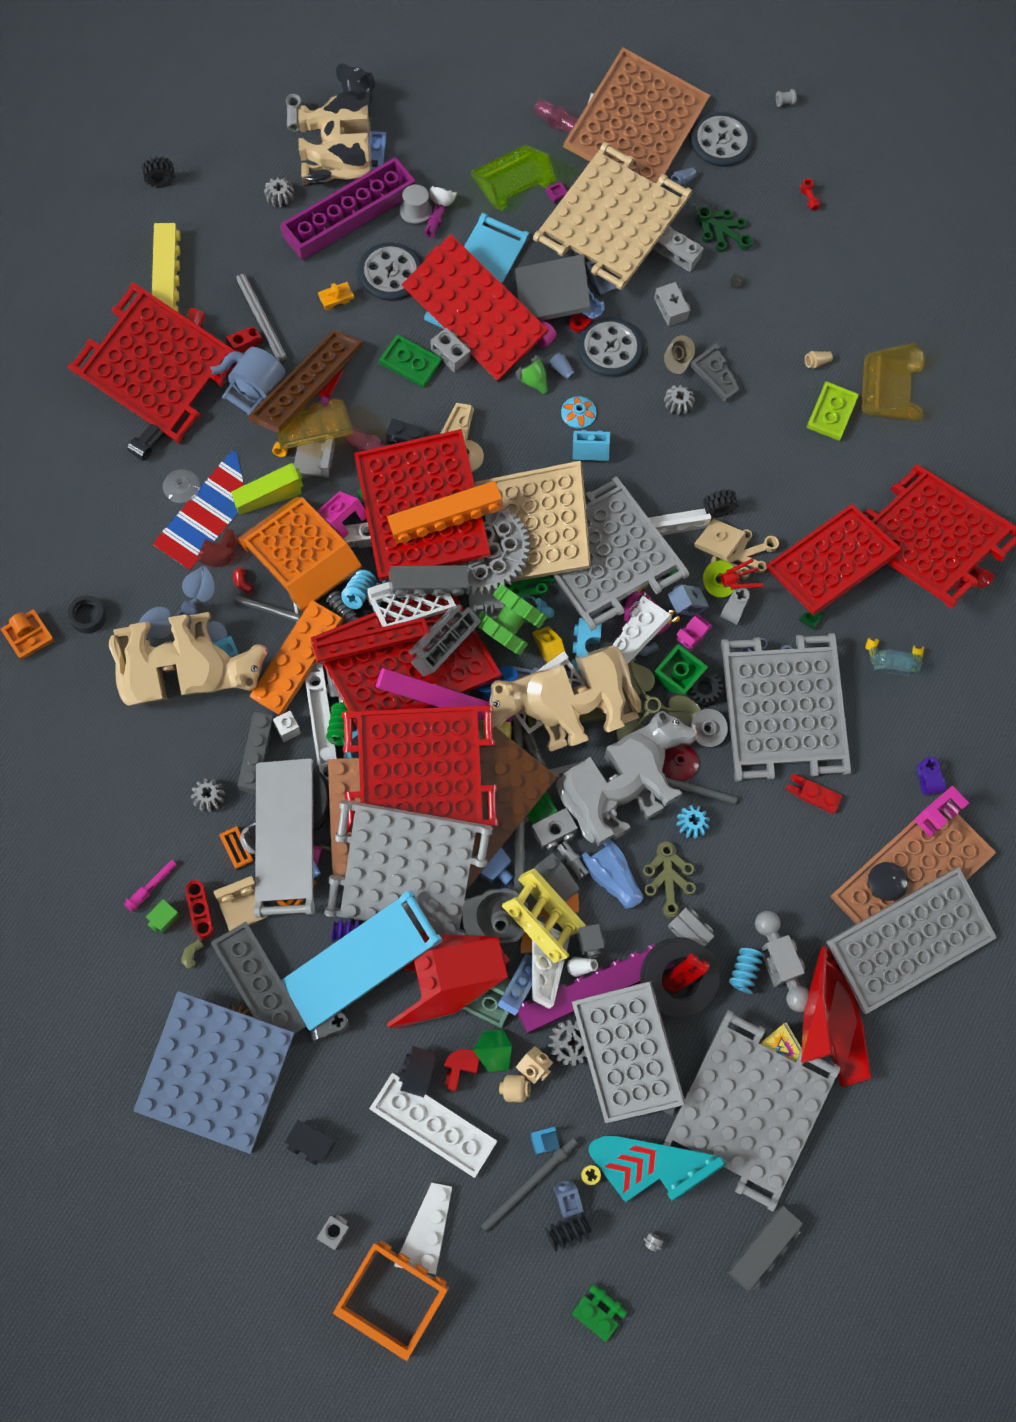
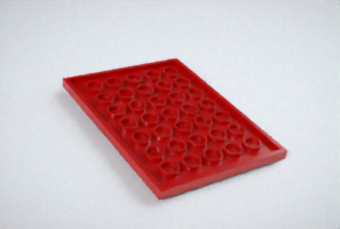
M462 429L354 453L379 581L389 580L391 566H451L491 557L482 516L478 519H471L460 525H453L442 531H435L424 537H417L406 543L399 544L395 542L387 518L389 515L475 487Z
M450 593L455 605H459L460 602L457 597ZM427 594L425 597L426 600L435 602L437 598L431 594ZM442 598L437 603L442 606L449 605L448 601ZM410 599L407 605L417 608L419 602ZM422 603L420 610L427 612L432 607ZM392 605L389 611L399 614L401 607ZM405 609L402 615L411 617L414 612ZM376 612L313 636L311 637V643L380 628L382 625ZM446 612L425 618L428 630ZM389 615L385 618L387 624L396 620V618ZM475 629L434 673L422 676L411 663L417 654L411 655L409 653L419 640L323 663L348 712L420 709L434 706L375 687L382 668L463 694L501 678L502 674ZM356 718V719H353L354 723L356 724V726H357V728H358V720H357V718Z

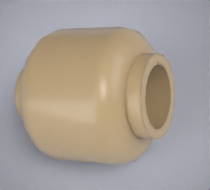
M507 1075L504 1081L500 1082L499 1092L503 1094L507 1102H524L530 1096L531 1084L524 1075Z

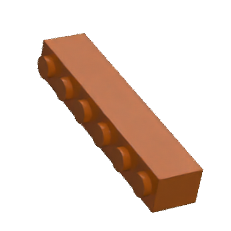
M492 481L389 515L387 518L395 542L399 544L406 543L417 537H424L435 531H442L453 525H460L471 519H478L489 513H496L504 509L496 482Z

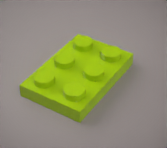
M825 382L806 428L840 441L859 394Z

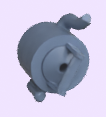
M256 347L249 348L244 354L237 351L228 353L220 365L210 367L213 371L211 375L221 374L233 363H237L228 376L230 385L222 398L227 399L245 411L247 415L286 376L284 367L275 357ZM232 387L243 397L254 402L253 407H250L231 394L230 390Z

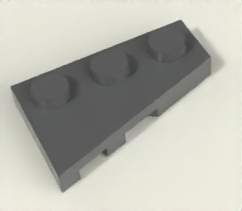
M717 343L690 363V367L724 402L739 392V387L731 371L728 370L726 360L721 355Z

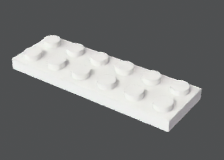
M392 1073L369 1109L475 1178L497 1141L426 1094L423 1098L400 1091L402 1082L399 1081L398 1076Z

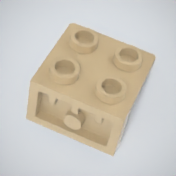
M252 876L214 891L229 931L244 922L251 925L268 917L267 915L259 918L254 916L255 882Z

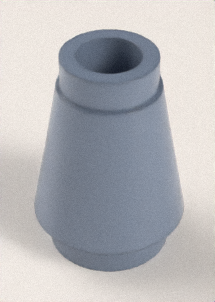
M694 168L676 171L671 176V180L684 187L696 177L697 173Z
M557 353L549 361L551 368L566 379H569L575 373L564 354Z

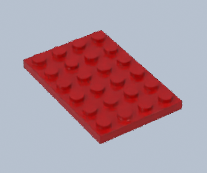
M851 504L766 564V569L807 610L816 615L898 556L902 549L858 508Z

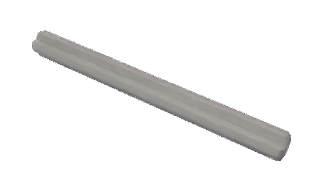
M243 273L238 275L237 281L273 353L279 362L285 360L286 354L246 275Z

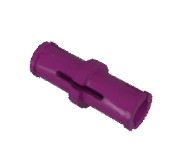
M439 204L435 205L432 215L428 218V225L424 231L427 237L431 235V238H433L437 228L442 223L441 219L446 208L441 204L440 207Z

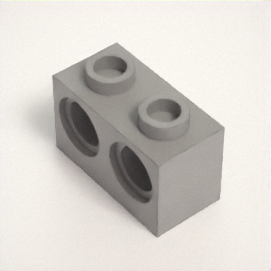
M447 328L431 339V350L437 356L443 358V362L454 373L470 361V348L468 345L462 343L454 332H450Z

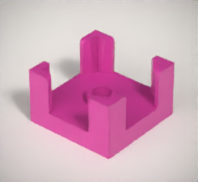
M340 491L317 511L343 539L348 535V531L342 522L355 511L362 521L367 518L365 508L359 499Z
M951 786L914 819L929 837L936 833L937 830L930 824L927 818L937 829H940L947 823V819L940 813L941 811L950 819L960 812L951 802L950 798L961 809L969 804L954 786Z

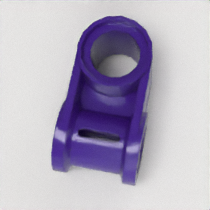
M926 757L917 765L922 793L926 796L945 792L946 784L938 760L934 757Z

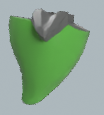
M535 355L531 359L532 364L525 368L519 367L518 371L516 370V376L524 384L537 389L542 394H546L548 390L546 372L542 364L544 360L541 356Z

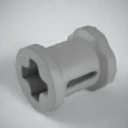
M794 89L782 93L777 91L776 103L778 107H782L784 104H796L797 98Z

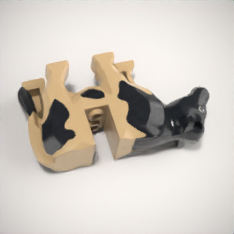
M340 63L336 68V75L342 84L343 93L333 96L323 107L314 111L309 110L306 106H301V110L299 109L301 132L320 129L322 144L316 145L307 142L304 138H299L301 161L311 160L318 164L309 165L301 163L304 186L310 182H329L332 179H358L372 171L369 138H371L370 103H372L375 80L371 72H365L361 68H351L344 63Z

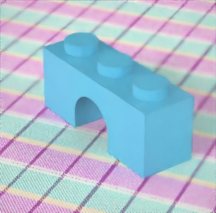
M579 618L578 624L574 625V636H577V642H573L572 653H576L575 658L588 653L585 649L587 645L599 644L601 624L596 626V629L590 631L583 618ZM572 659L571 664L580 673L576 659Z

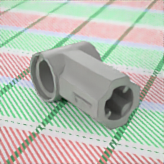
M290 94L286 98L287 128L293 132H299V109L301 110L302 102L299 95Z

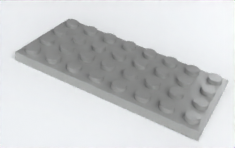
M956 867L826 942L863 1013L867 1014L997 937L960 867Z

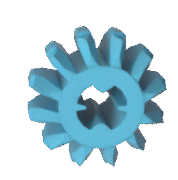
M692 805L689 806L688 810L683 808L682 814L677 816L680 821L676 825L682 827L679 832L683 833L686 831L687 838L692 834L693 838L697 839L698 834L703 836L705 834L704 830L709 829V825L706 823L710 821V818L704 817L707 812L703 811L701 813L700 806L696 810H694ZM693 819L694 822H697L696 825L690 822V820Z

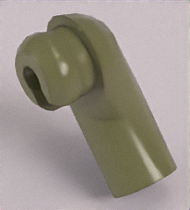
M199 939L187 946L183 951L181 962L187 969L195 966L194 954L204 947Z

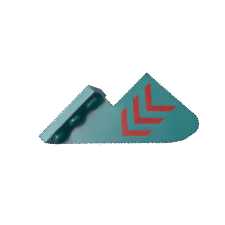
M603 1136L592 1141L589 1145L590 1156L625 1202L658 1179L662 1181L668 1190L667 1195L671 1201L677 1200L728 1164L724 1156L619 1136Z

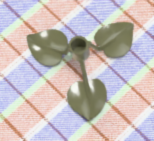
M630 662L628 668L631 684L638 696L642 694L647 701L644 704L646 712L639 722L635 719L624 723V727L617 729L618 741L645 727V725H642L645 718L649 714L658 712L660 709L669 711L668 715L676 717L686 726L691 724L692 718L701 709L693 700L685 696L678 695L672 697L669 700V708L661 705L658 698H650L645 692L650 691L654 686L655 680L652 672L644 666Z

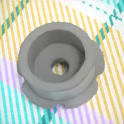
M649 1232L647 1238L644 1237L645 1246L650 1250L656 1252L657 1249H663L662 1244L664 1240L659 1236Z

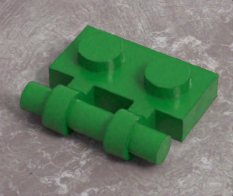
M593 1283L588 1291L594 1295V1298L590 1301L586 1296H583L571 1314L606 1342L619 1325L612 1319L613 1316L617 1314L623 1319L628 1311L622 1307L618 1300L614 1301L606 1294V1290L602 1287H597ZM600 1301L610 1308L607 1313L597 1306Z

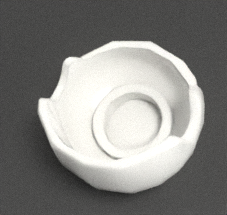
M434 186L429 191L431 200L435 204H439V206L441 204L444 207L450 206L457 195V192L446 191Z

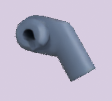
M656 642L645 645L637 655L646 657L658 651V645Z

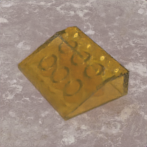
M332 399L326 404L314 403L311 404V407L303 408L280 433L275 432L280 449L283 450L353 434L343 400Z

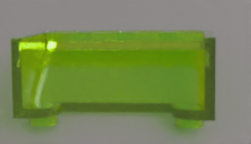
M528 145L518 147L471 171L473 180L493 207L499 210L505 209L508 206V198L538 183L542 188H545L556 181L549 154Z

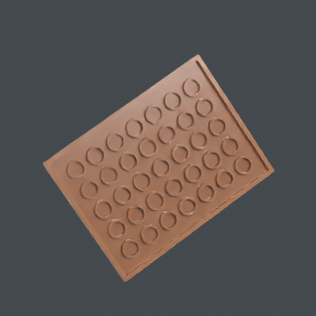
M622 47L565 140L563 147L591 162L600 150L603 142H607L612 148L627 156L634 157V162L629 168L630 170L656 184L659 177L667 172L710 95ZM606 152L605 156L621 165L625 163Z

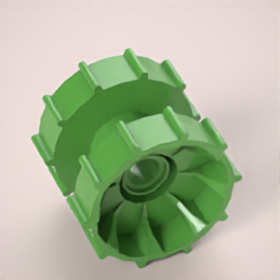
M500 584L493 596L505 604V607L496 619L481 611L478 615L481 622L477 626L511 651L521 655L528 645L527 642L516 635L525 620H528L540 628L548 616L506 586Z

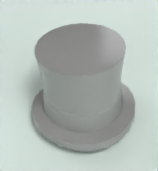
M410 185L403 191L404 201L400 206V215L406 222L413 224L428 221L429 216L432 215V207L428 202L429 194L425 187Z

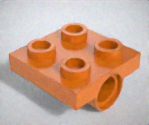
M34 609L26 614L17 613L9 619V624L0 628L21 661L54 642L51 634Z

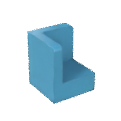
M556 1127L530 1134L535 1155L559 1148Z

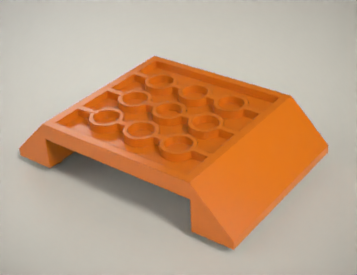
M303 497L293 498L237 538L240 545L247 552L251 551L284 586L291 600L301 611L307 608L311 600L316 602L362 568L349 545Z

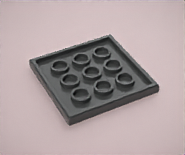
M583 254L515 268L518 300L539 321L591 311Z

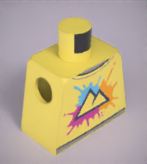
M787 1023L781 1025L759 1043L794 1062L801 1051V1047Z

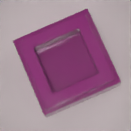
M561 181L546 187V193L554 204L561 201L568 192Z

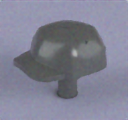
M498 888L487 890L482 895L466 900L463 905V925L467 934L471 936L499 937L500 943H510L519 940L525 931L502 907V904L515 897L518 898L520 894L514 889ZM525 901L524 906L528 909V904Z

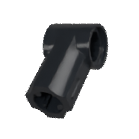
M150 424L139 438L135 437L130 441L127 450L140 460L145 461L151 455L152 448L164 434L159 427Z

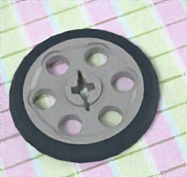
M715 112L703 116L695 123L690 135L691 144L696 154L705 162L716 166H731L743 161L750 154L753 147V135L746 122L733 114L725 112ZM725 123L727 127L722 128L719 126V124ZM710 128L713 132L707 133L704 129ZM733 132H739L741 136H734ZM703 142H709L711 146L706 147L703 145ZM736 145V146H738L740 149H739V150H733V149H732V146ZM721 150L725 155L720 156L716 152Z
M391 242L382 243L372 247L362 256L358 264V279L363 288L374 297L383 300H399L410 295L401 285L407 279L403 277V274L406 272L412 274L422 262L419 256L405 245ZM384 254H389L391 256L388 260H384L381 258V256ZM400 258H406L408 260L404 264L398 262ZM375 264L378 266V269L371 270L369 266ZM393 264V271L390 273L388 278V271L392 268ZM376 279H381L383 283L380 285H376L373 281ZM392 283H398L400 287L397 289H393L390 285Z
M606 317L591 322L580 333L577 341V350L582 362L590 370L603 376L614 377L626 374L638 365L642 359L644 344L640 334L630 323L622 319ZM616 329L618 333L612 335L608 332V330ZM599 334L602 338L595 340L592 338V335ZM629 339L632 343L625 345L622 340ZM614 344L613 348L611 347L607 349V346H611ZM591 349H597L599 353L597 355H592L589 351ZM627 354L629 359L622 360L620 355ZM605 359H610L613 363L611 365H606L603 361Z

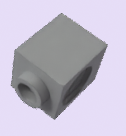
M336 1215L335 1218L330 1216L317 1239L333 1250H336L349 1230V1227L346 1226L348 1221L339 1215ZM332 1225H338L340 1228V1234L335 1238L329 1235V1228Z

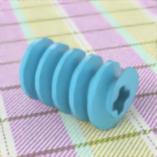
M359 570L354 574L341 595L342 601L347 607L358 609L367 599L368 588L376 586L377 579L375 575L367 570Z
M740 948L739 953L741 955L737 957L739 963H735L734 968L736 970L732 971L734 978H730L729 983L739 991L752 994L753 991L748 986H755L751 979H757L758 976L753 971H760V968L755 965L762 964L763 961L758 956L764 957L765 955L755 949Z

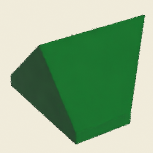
M504 1030L483 1031L473 1051L486 1067L488 1073L509 1070L512 1045Z

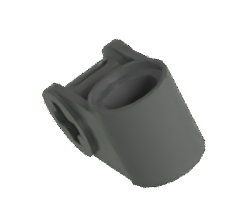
M338 1012L310 1031L313 1042L345 1032L349 1027V1020L343 1013ZM338 1018L344 1021L341 1022V1027L334 1025V1023H337Z

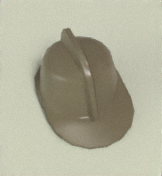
M684 335L677 336L672 340L664 354V361L669 371L674 374H680L686 370L695 355L693 341Z

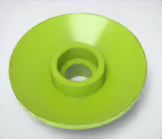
M719 560L710 563L703 573V584L708 593L719 598L727 597L733 593L735 589L731 590L730 587L724 588L721 581V574L725 573L727 569L733 568V565ZM717 576L720 578L719 583L716 582Z

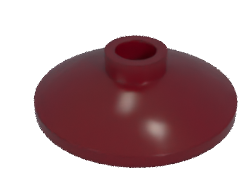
M684 744L665 750L662 771L668 778L678 781L688 780L694 776L698 769V757L693 749ZM677 758H682L684 762L679 763Z

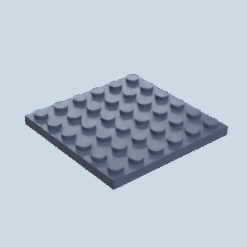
M177 991L134 1112L251 1154L295 1032Z

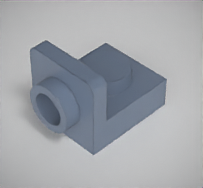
M562 1181L553 1187L563 1218L583 1212L578 1189L573 1181Z

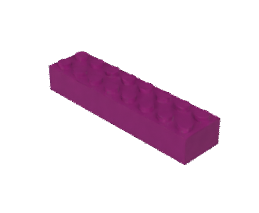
M394 157L281 223L282 236L299 258L304 260L404 201L403 191L410 185H416L415 180L399 160Z

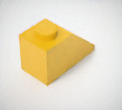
M549 626L532 632L537 647L547 663L562 652H565L562 639Z

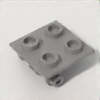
M492 589L490 595L487 590H485L484 595H481L480 591L474 595L473 590L468 594L469 607L477 617L482 611L496 619L505 607V604L493 596L494 589Z

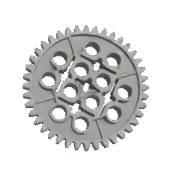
M501 509L496 513L482 516L483 521H485L486 536H491V538L487 539L490 553H497L491 555V557L479 559L476 562H467L469 588L466 594L473 590L474 595L478 591H480L481 595H484L485 590H487L490 595L492 589L496 591L500 584L504 586L505 583L512 585L511 579L518 580L516 574L522 575L521 568L526 569L524 562H529L530 538L527 536L528 531L525 529L524 523H521L520 518L516 519V514H511L509 509L505 512L504 509ZM503 530H509L506 533H501ZM495 533L497 534V537H498L499 541L501 542V546H502L503 552L501 551L500 545L497 543V538H496ZM514 545L512 549L507 548L508 546ZM465 562V563L456 564V565H462V566H463V565H466V562ZM497 568H503L501 571H495ZM480 574H485L482 578L478 577Z

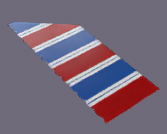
M231 450L230 454L225 457V460L219 464V467L208 477V480L202 484V487L191 497V500L185 504V507L179 511V514L174 517L173 521L168 524L167 528L162 531V534L152 543V545L189 570L238 513L231 492L244 486L236 452Z

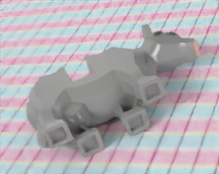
M659 711L647 726L625 736L617 743L606 748L604 758L615 773V775L608 779V783L591 757L565 772L557 780V793L565 807L578 820L584 838L591 843L596 842L600 846L611 838L616 840L629 832L631 827L628 823L616 818L617 812L615 809L634 799L639 803L640 810L644 812V817L647 821L661 813L664 808L662 804L655 801L654 795L662 801L664 806L680 798L682 792L679 789L670 787L662 772L665 750L683 744L691 745L697 739L696 730L693 727L684 725L679 719L668 715L665 711Z

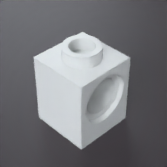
M291 711L273 719L275 728L283 743L301 734Z

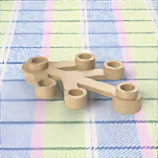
M745 529L743 531L749 537H745L735 553L727 561L713 556L711 563L722 560L729 562L735 567L737 565L732 562L739 561L743 563L752 559L749 556L764 551H776L779 541L774 536H768L763 544L745 549L747 542L752 537V532ZM754 560L748 564V566L753 568L757 567L758 571L756 572L759 574L764 573L767 568L764 561ZM761 565L764 569H759L758 566ZM743 567L737 570V573L749 570V568ZM750 574L740 576L739 578L747 579Z

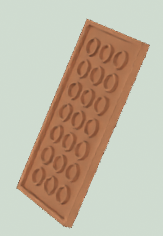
M941 811L940 813L947 819V823L940 829H937L927 818L930 824L937 830L931 837L913 820L830 897L857 924L956 867H960L967 881L996 852L959 814L950 819ZM882 862H891L898 865L907 877L905 893L893 901L875 898L868 885L870 870Z

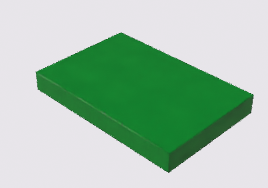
M398 334L379 359L380 365L423 388L426 387L443 362V358Z

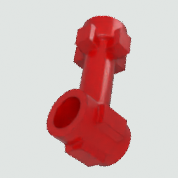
M806 178L800 186V191L808 197V208L810 207L811 211H816L821 207V201L814 196L812 191L814 187L813 180Z

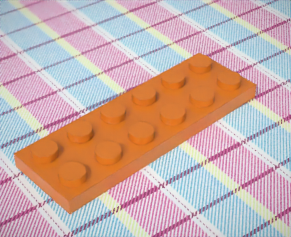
M311 600L249 697L278 715L284 714L316 664L311 637L340 626L344 619Z

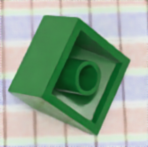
M677 644L657 667L653 676L655 682L667 691L685 695L706 671L708 666Z

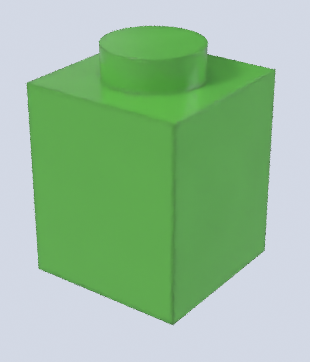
M164 899L146 916L150 921L147 925L155 932L159 930L163 934L180 917L178 912Z

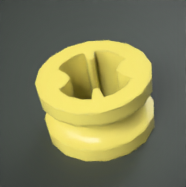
M591 1165L583 1169L581 1177L585 1184L594 1185L600 1180L601 1174L596 1166ZM590 1169L594 1170V1175L597 1176L595 1181L592 1179V1182L588 1181V1176L585 1175L587 1170L590 1172Z

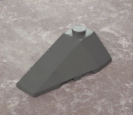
M553 853L534 867L564 902L580 890L566 867ZM531 893L526 899L530 912L537 903V900Z

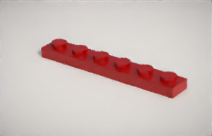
M423 617L313 643L312 650L317 664L420 640L429 630Z

